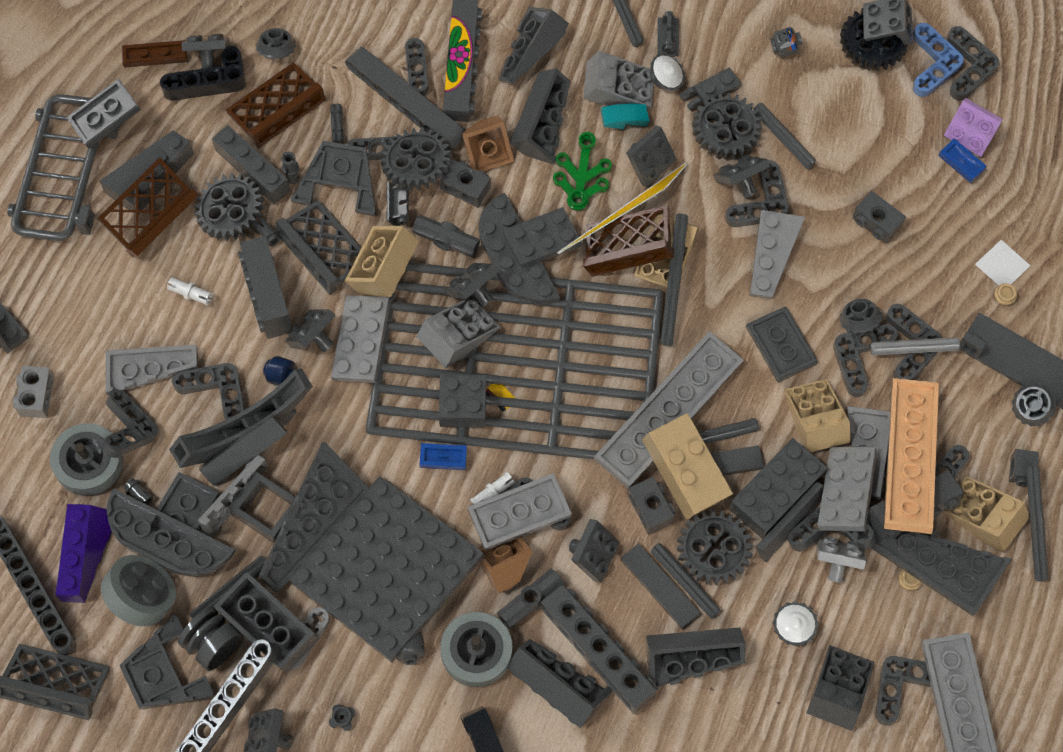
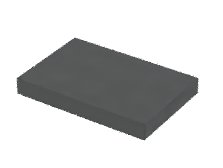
M117 79L66 118L84 144L91 148L141 109L122 82Z
M786 306L746 324V329L777 383L817 365V359Z

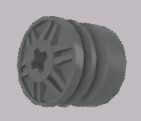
M208 607L196 615L184 628L178 639V644L186 649L189 655L197 653L195 659L206 671H212L223 664L237 649L243 637L242 633L231 623L224 625V616L218 615V611L214 607Z

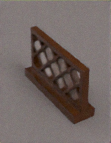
M293 62L227 108L226 113L252 139L253 144L259 148L323 103L326 98L322 87L317 82L314 83ZM295 71L297 73V79H286L287 75ZM273 85H281L280 91L269 90ZM285 85H295L294 92L284 91ZM300 85L310 86L304 92H299ZM256 97H264L263 103H252V101ZM268 97H278L277 104L267 103ZM283 97H293L287 104H282ZM239 109H246L245 115H236L235 112ZM251 109H261L260 116H250ZM266 109H276L270 116H264ZM249 121H259L253 128H248Z
M159 157L97 219L127 249L126 252L131 257H137L199 195L193 189L190 190ZM158 165L165 170V180L154 179V169ZM141 182H150V195L138 194V185ZM154 182H165V195H154ZM169 183H177L182 191L177 196H170ZM134 197V210H123V199ZM138 197L150 198V210H138ZM154 198H165V208L162 211H154ZM110 212H119V225H110L105 217ZM123 212L134 213V226L123 225ZM138 213H149V223L146 226H138ZM123 228H134V238L129 243L123 238Z
M664 205L621 216L601 228L604 231L597 239L593 238V234L586 237V258L583 259V267L593 277L673 258L674 249L671 247L669 206ZM663 214V219L658 225L652 221L657 215ZM643 219L644 222L637 230L632 227L636 220ZM600 222L586 225V232ZM650 224L655 228L647 237L642 232ZM616 225H624L617 235L612 232ZM630 229L635 233L626 242L622 237ZM660 231L664 233L663 240L653 241ZM610 234L614 238L606 247L602 242ZM639 236L645 239L641 245L632 246ZM619 241L624 244L620 250L612 251ZM598 246L604 249L600 255L593 256V252Z

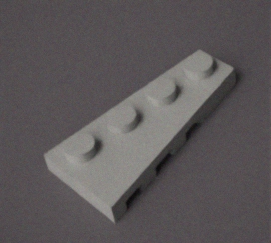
M257 455L254 459H251L239 476L234 479L229 487L198 519L204 534L213 538L231 515L228 507L255 472L262 475L268 467L264 458Z

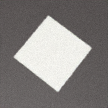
M1002 240L975 264L997 285L1003 283L1012 284L1031 266Z

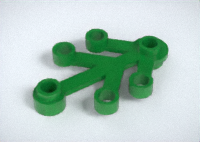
M584 132L579 136L578 145L582 150L578 170L569 160L568 154L561 152L556 156V164L559 167L565 168L576 182V187L574 189L566 180V175L560 171L554 173L553 183L565 191L568 195L567 204L575 211L585 209L590 197L598 192H606L609 188V181L602 177L597 179L596 184L584 190L587 182L601 173H609L612 169V162L604 158L600 160L598 165L587 171L590 151L596 145V137L590 132ZM589 142L591 145H584L583 143ZM560 158H565L566 161H565V162H561V161H559V159H560ZM608 164L609 167L603 168L602 165ZM557 177H562L563 180H562V181H557L556 178H557ZM604 183L606 186L600 187L599 184ZM580 199L582 202L575 203L574 200Z

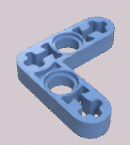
M920 23L915 27L913 39L936 61L921 73L913 84V92L917 96L926 97L958 72L964 59L961 53L931 25ZM920 32H921V33L926 32L927 35L923 34V35L921 36V35H919V33H920ZM940 44L944 50L938 52L932 46ZM950 60L957 61V63L953 62L952 64H950L948 68L946 67ZM934 70H940L942 71L944 76L938 78L935 77L932 72ZM929 79L927 87H919L920 84L924 85Z

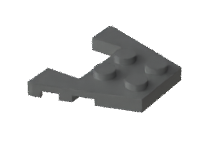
M323 141L310 163L306 175L300 181L296 193L293 194L291 202L303 205L312 204L315 184L358 190L355 212L376 216L367 149Z
M177 614L172 615L169 621L162 628L156 630L153 633L154 635L144 645L142 644L119 665L140 710L215 697L206 676L182 687L167 655L164 645L178 639L184 630Z

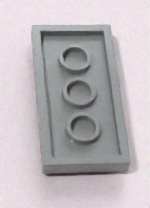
M346 295L331 375L333 381L377 383L391 304L389 297Z
M830 447L817 525L819 530L866 531L877 458L876 447Z
M554 473L468 507V512L485 551L572 517Z

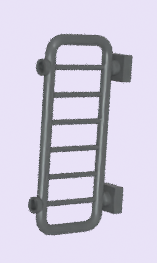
M57 94L46 101L43 109L38 108L36 110L35 119L39 121V126L16 204H9L7 210L8 216L12 217V230L17 235L63 241L73 234L75 226L78 227L81 234L90 235L95 214L90 206L82 205L99 142L88 148L85 158L40 151L44 137L83 142L80 137L46 133L50 119L68 121L66 118L68 116L51 114L55 104L84 105L92 98ZM119 127L109 133L107 137L116 139ZM39 156L84 162L80 177L35 171ZM33 175L79 181L75 196L31 191L29 189ZM28 195L73 200L69 216L24 210ZM22 214L68 220L66 228L62 232L29 229L20 226Z

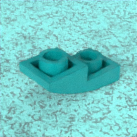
M616 104L601 108L604 127L624 129L626 124L647 126L649 123L646 104Z

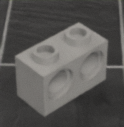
M22 366L21 374L17 375L16 381L18 393L13 398V407L21 417H48L54 379L50 368ZM39 379L37 383L30 384L31 380ZM35 399L32 405L26 406L29 400Z

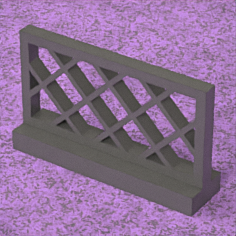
M319 200L286 220L283 217L276 221V231L279 232L280 239L329 295L335 292L337 286L345 282L350 272L348 269H351L353 264L349 263L350 255L358 256L361 250L360 246ZM318 209L322 213V219L310 218L309 214ZM296 221L305 222V229H295L291 224ZM308 223L321 224L320 232L308 231ZM323 225L333 226L336 229V233H322ZM306 236L318 237V245L308 244L305 241ZM321 238L334 240V246H320ZM337 240L346 241L349 244V250L336 248ZM319 251L332 253V260H322L319 257ZM335 253L348 255L347 263L334 261ZM333 267L346 268V273L337 277L332 270Z
M19 644L3 676H0V698L90 720L93 713V705L110 672V666ZM22 653L32 655L34 659L21 663L19 658ZM53 660L56 665L44 669L41 662ZM37 664L40 671L28 675L25 669ZM70 665L78 667V671L68 675L64 670L65 667ZM60 670L63 677L51 681L48 674ZM21 671L24 676L18 680L9 678L11 674ZM97 671L101 672V675L90 680L87 673ZM43 676L47 682L41 686L32 683L33 680ZM83 676L86 682L74 687L70 680ZM67 682L70 688L60 691L56 690L55 686ZM87 688H90L92 692L90 698L79 696L77 693Z

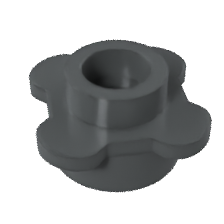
M339 704L334 705L332 708V718L329 720L330 727H340L344 731H349L352 728L351 721L352 717L356 714L355 710L352 707L346 708Z

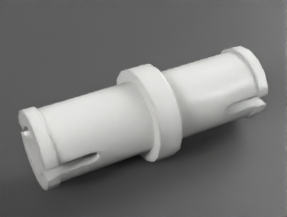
M171 277L168 281L172 286L167 285V290L183 295L184 299H193L206 306L212 301L208 299V297L213 298L212 292L198 288L192 282L188 284L175 277Z
M506 472L492 484L488 483L486 488L471 498L470 501L472 504H476L502 494L514 485L515 481Z

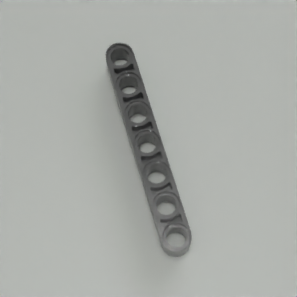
M359 47L345 60L346 66L352 73L418 127L424 128V132L427 133L431 129L433 135L439 133L440 139L445 138L446 144H449L450 151H453L463 141L462 133L465 131L460 125L368 50Z
M0 515V524H2L0 528L1 559L51 646L59 654H71L76 648L74 637L10 526ZM13 542L10 549L3 550L6 543ZM24 561L21 568L14 569V565L17 562ZM35 580L31 588H25V584L28 581ZM39 600H46L42 607L36 608V603ZM50 619H57L53 627H47ZM68 638L65 646L58 647L61 639Z
M259 639L250 646L176 752H189L193 745L196 747V752H210L276 660L278 648L275 643ZM267 645L268 653L265 657H262L260 654L261 648ZM252 665L254 673L248 678L246 670ZM236 685H238L240 692L238 696L234 698L232 695V690ZM223 705L225 707V714L220 718L218 709ZM209 725L211 733L206 738L204 736V729Z

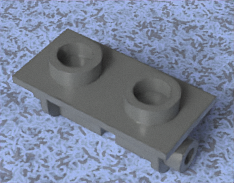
M666 11L662 18L658 17L657 54L665 52L667 55L679 56V18H675L673 12Z
M387 182V222L393 226L405 225L409 220V205L407 203L402 204V202L409 201L408 186L406 185L403 189H400L399 183L397 186H394L391 182Z

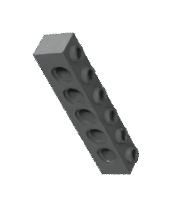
M561 585L541 601V610L633 714L637 713L656 696V684L649 676L644 677L639 671L640 666L634 659H628L623 653L625 650L616 640L613 642L609 638L608 630L603 624H597L593 620L592 612L585 605L582 607L577 602L578 597L570 588L566 589ZM565 609H572L575 614L567 617L562 612ZM586 626L591 631L588 634H581L578 632V628ZM600 643L606 649L602 652H597L593 646ZM618 661L622 667L614 670L609 667V663ZM627 679H634L637 682V686L630 688L624 682Z

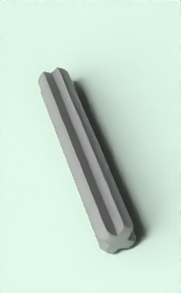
M954 337L872 342L870 351L872 355L958 351L960 340Z

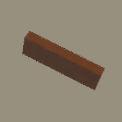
M186 40L122 45L123 66L125 68L188 62L187 51H182V42Z

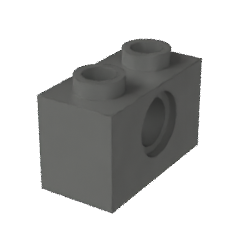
M452 159L451 166L448 167L449 172L443 173L444 179H440V190L479 208L491 188V178L483 171H476L462 161L457 162ZM464 180H469V181H471V182L468 183V184L462 183V181H464Z
M871 190L855 208L852 218L857 225L865 227L876 239L882 240L887 244L903 226L906 216ZM873 217H879L882 220L878 221L875 220Z
M654 477L628 488L627 493L648 535L673 524L674 515L676 514L671 502L667 503L663 496L665 495L663 486L660 482L656 483ZM654 501L659 506L652 509L647 506V503Z

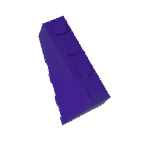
M67 504L56 587V596L61 602L85 603L96 575V569L104 555V548L112 534L107 509L93 505Z

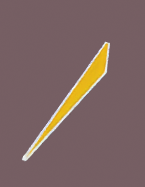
M684 163L557 253H562L664 191L688 164Z

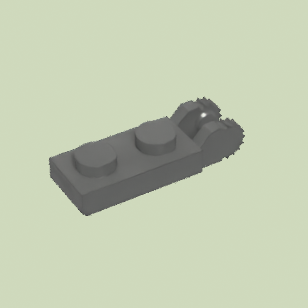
M729 67L683 91L680 97L684 101L697 95V98L687 104V108L691 111L697 109L698 105L702 106L703 100L710 103V96L718 99L719 93L725 96L737 90L741 83Z

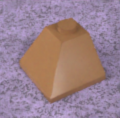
M498 115L478 121L462 133L472 169L485 172L514 162L504 121Z
M521 537L487 551L484 550V547L479 549L485 555L480 565L498 593L510 590L520 582L532 554L530 547Z

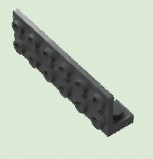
M978 313L972 325L963 336L959 350L1021 386L1037 382L1040 385H1046L1049 390L1053 391V396L1056 398V406L1063 409V360L987 316Z

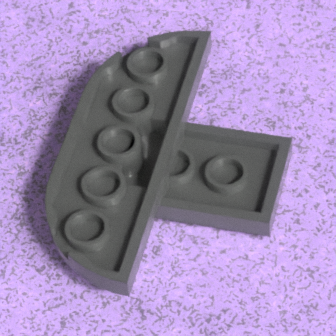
M505 193L500 194L487 204L481 214L479 237L491 264H494L499 270L497 275L502 285L514 297L532 301V304L543 305L558 302L560 296L541 261L559 255L558 251L579 237L563 207L521 223ZM582 241L576 243L575 245L563 251L562 253L580 247Z
M178 472L157 509L113 488L109 496L107 516L110 529L116 539L130 551L153 560L171 572L183 576L206 575L224 566L236 552L235 549L199 531L201 526L198 519L218 499L220 493Z

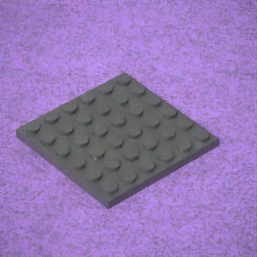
M379 476L369 487L370 490L288 580L293 586L393 663L405 645L423 629L482 561L485 555L458 533Z

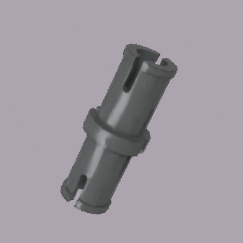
M288 151L282 154L283 157L281 156L283 163L282 172L286 175L289 184H296L298 179H300L298 173L299 164L294 153Z

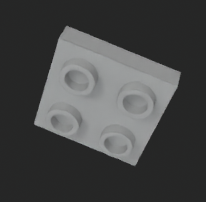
M825 536L824 539H818L816 545L817 560L831 563L828 575L830 581L841 583L845 566L864 570L866 564L865 549L858 548L851 541L842 543L838 542L836 538Z

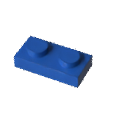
M955 138L938 155L970 183L987 167Z
M421 443L419 466L420 468L466 470L467 446Z

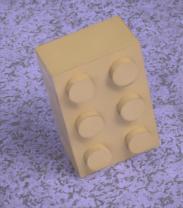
M373 226L345 282L361 296L391 297L419 241L403 226Z

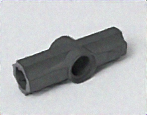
M421 214L416 218L412 229L414 234L433 241L434 245L442 250L449 251L452 249L471 258L476 254L480 244V239L460 231L454 224L446 221L440 223Z
M551 568L534 583L524 587L518 596L497 612V615L505 626L511 629L529 613L538 610L541 601L561 585H564V582L557 572ZM532 594L536 596L537 600L533 603H528L524 598Z

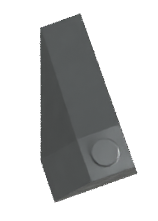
M529 7L518 25L517 31L519 36L517 41L514 40L511 44L513 52L512 55L506 58L499 81L509 84L517 81L565 35L569 23L552 9Z

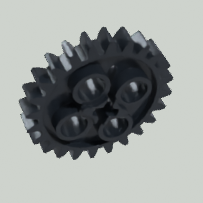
M863 8L860 14L854 11L853 17L848 16L847 22L843 23L840 33V44H843L842 51H847L846 58L853 57L852 64L857 61L860 62L859 68H862L865 64L868 71H870L872 66H875L876 71H879L880 66L887 70L889 64L894 67L896 61L900 62L902 56H905L908 45H904L901 38H897L896 35L865 41L864 31L860 30L864 29Z

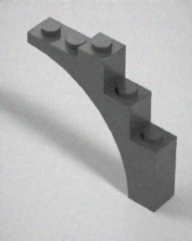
M302 368L295 369L278 387L257 403L216 425L179 436L169 450L179 468L205 463L271 414L283 426L287 425L297 413L295 407L313 386Z

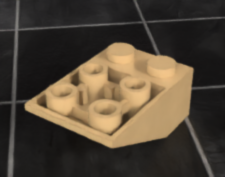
M663 214L657 215L653 222L658 225L663 219ZM670 217L671 247L676 220ZM689 223L687 224L682 273L700 228ZM651 225L649 234H650V233L653 231V229L655 228V227L652 226V225ZM660 231L653 241L663 240L664 233ZM671 258L637 266L634 276L667 287Z
M827 379L784 389L799 439L805 449L809 452H814L850 443V421Z
M966 476L959 485L964 492L960 505L950 511L946 509L942 513L985 544L1004 552L1030 518L1025 502Z

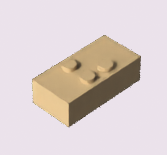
M688 413L649 432L641 439L686 520L724 501L733 494Z

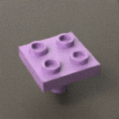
M965 98L944 136L950 140L955 138L966 149L982 157L1003 119Z

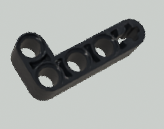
M235 46L225 48L222 51L223 66L165 74L160 79V86L164 97L167 100L175 101L241 91L246 85L240 50Z
M483 706L460 715L476 752H504L490 717Z

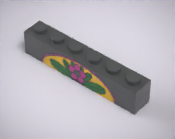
M453 0L443 112L454 121L469 122L470 114H474V101H471V95L476 94V82H473V76L477 77L478 64L474 63V59L479 58V45H476V39L480 40L481 27H477L478 21H482V8H478V0Z

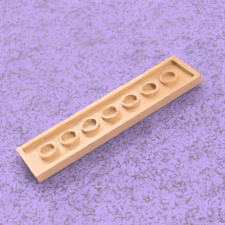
M893 378L884 529L932 534L939 383Z

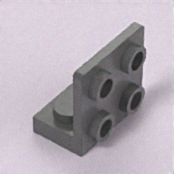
M877 0L864 3L865 41L896 35L897 38H901L904 45L913 44L912 7L908 0Z
M1 303L0 349L3 348L8 354L29 337Z

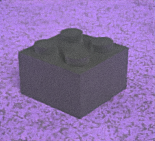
M440 374V427H485L486 375Z

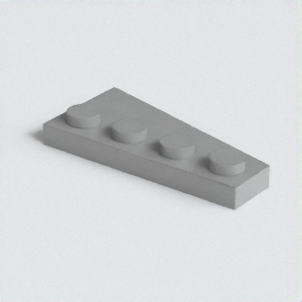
M761 210L749 296L772 299L805 217Z
M197 345L106 351L107 396L115 389L126 391L173 377L181 371L197 369Z
M847 406L851 446L876 447L877 458L870 499L881 500L889 445L891 412Z

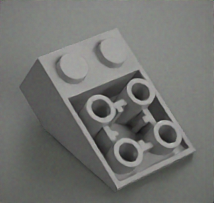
M598 51L587 61L583 99L600 105L610 106L632 103L646 104L647 109L652 108L653 81L650 77L649 68Z
M471 296L425 319L416 337L447 368L462 360L497 332L500 326Z

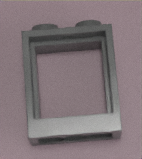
M255 472L229 505L228 509L233 517L274 543L296 497L258 472ZM263 487L291 504L272 530L244 512Z

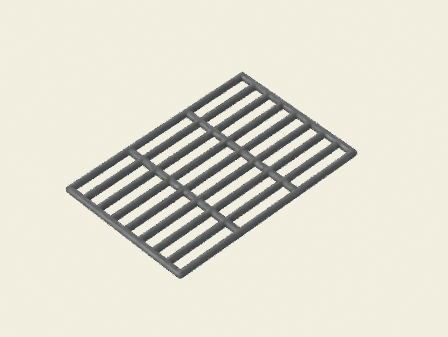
M408 262L405 271L461 277L466 273V268ZM497 274L490 279L500 281ZM551 277L550 279L554 287L566 288L565 299H560L558 302L551 304H532V301L522 298L518 299L510 293L488 291L493 297L492 301L563 308L562 320L487 312L496 322L560 328V340L494 333L485 340L489 342L559 349L558 359L554 361L477 352V348H475L462 359L467 360L466 370L462 372L385 363L387 351L434 356L425 346L388 342L390 331L418 334L422 326L391 322L393 310L435 315L449 308L395 302L396 290L449 296L445 291L448 288L446 286L398 282L395 292L389 297L391 304L377 383L372 384L366 433L369 435L593 459L599 451L556 446L557 435L564 434L610 440L617 431L559 425L560 413L628 420L635 412L561 404L562 393L571 392L643 400L644 402L654 392L663 291L661 289ZM579 289L653 297L654 304L653 309L575 301L574 291ZM473 294L469 296H472L478 302V300ZM572 309L652 318L651 329L571 321ZM570 330L650 338L649 350L569 341ZM567 351L648 359L647 371L566 362ZM476 361L554 369L556 370L555 382L474 373ZM565 371L645 379V392L564 383ZM383 372L440 378V374L486 375V383L553 390L552 403L486 395L487 405L550 411V424L486 417L485 426L549 433L547 445L466 436L467 427H458L457 435L375 426L377 414L439 421V411L379 405L380 393L439 399L440 390L382 384Z

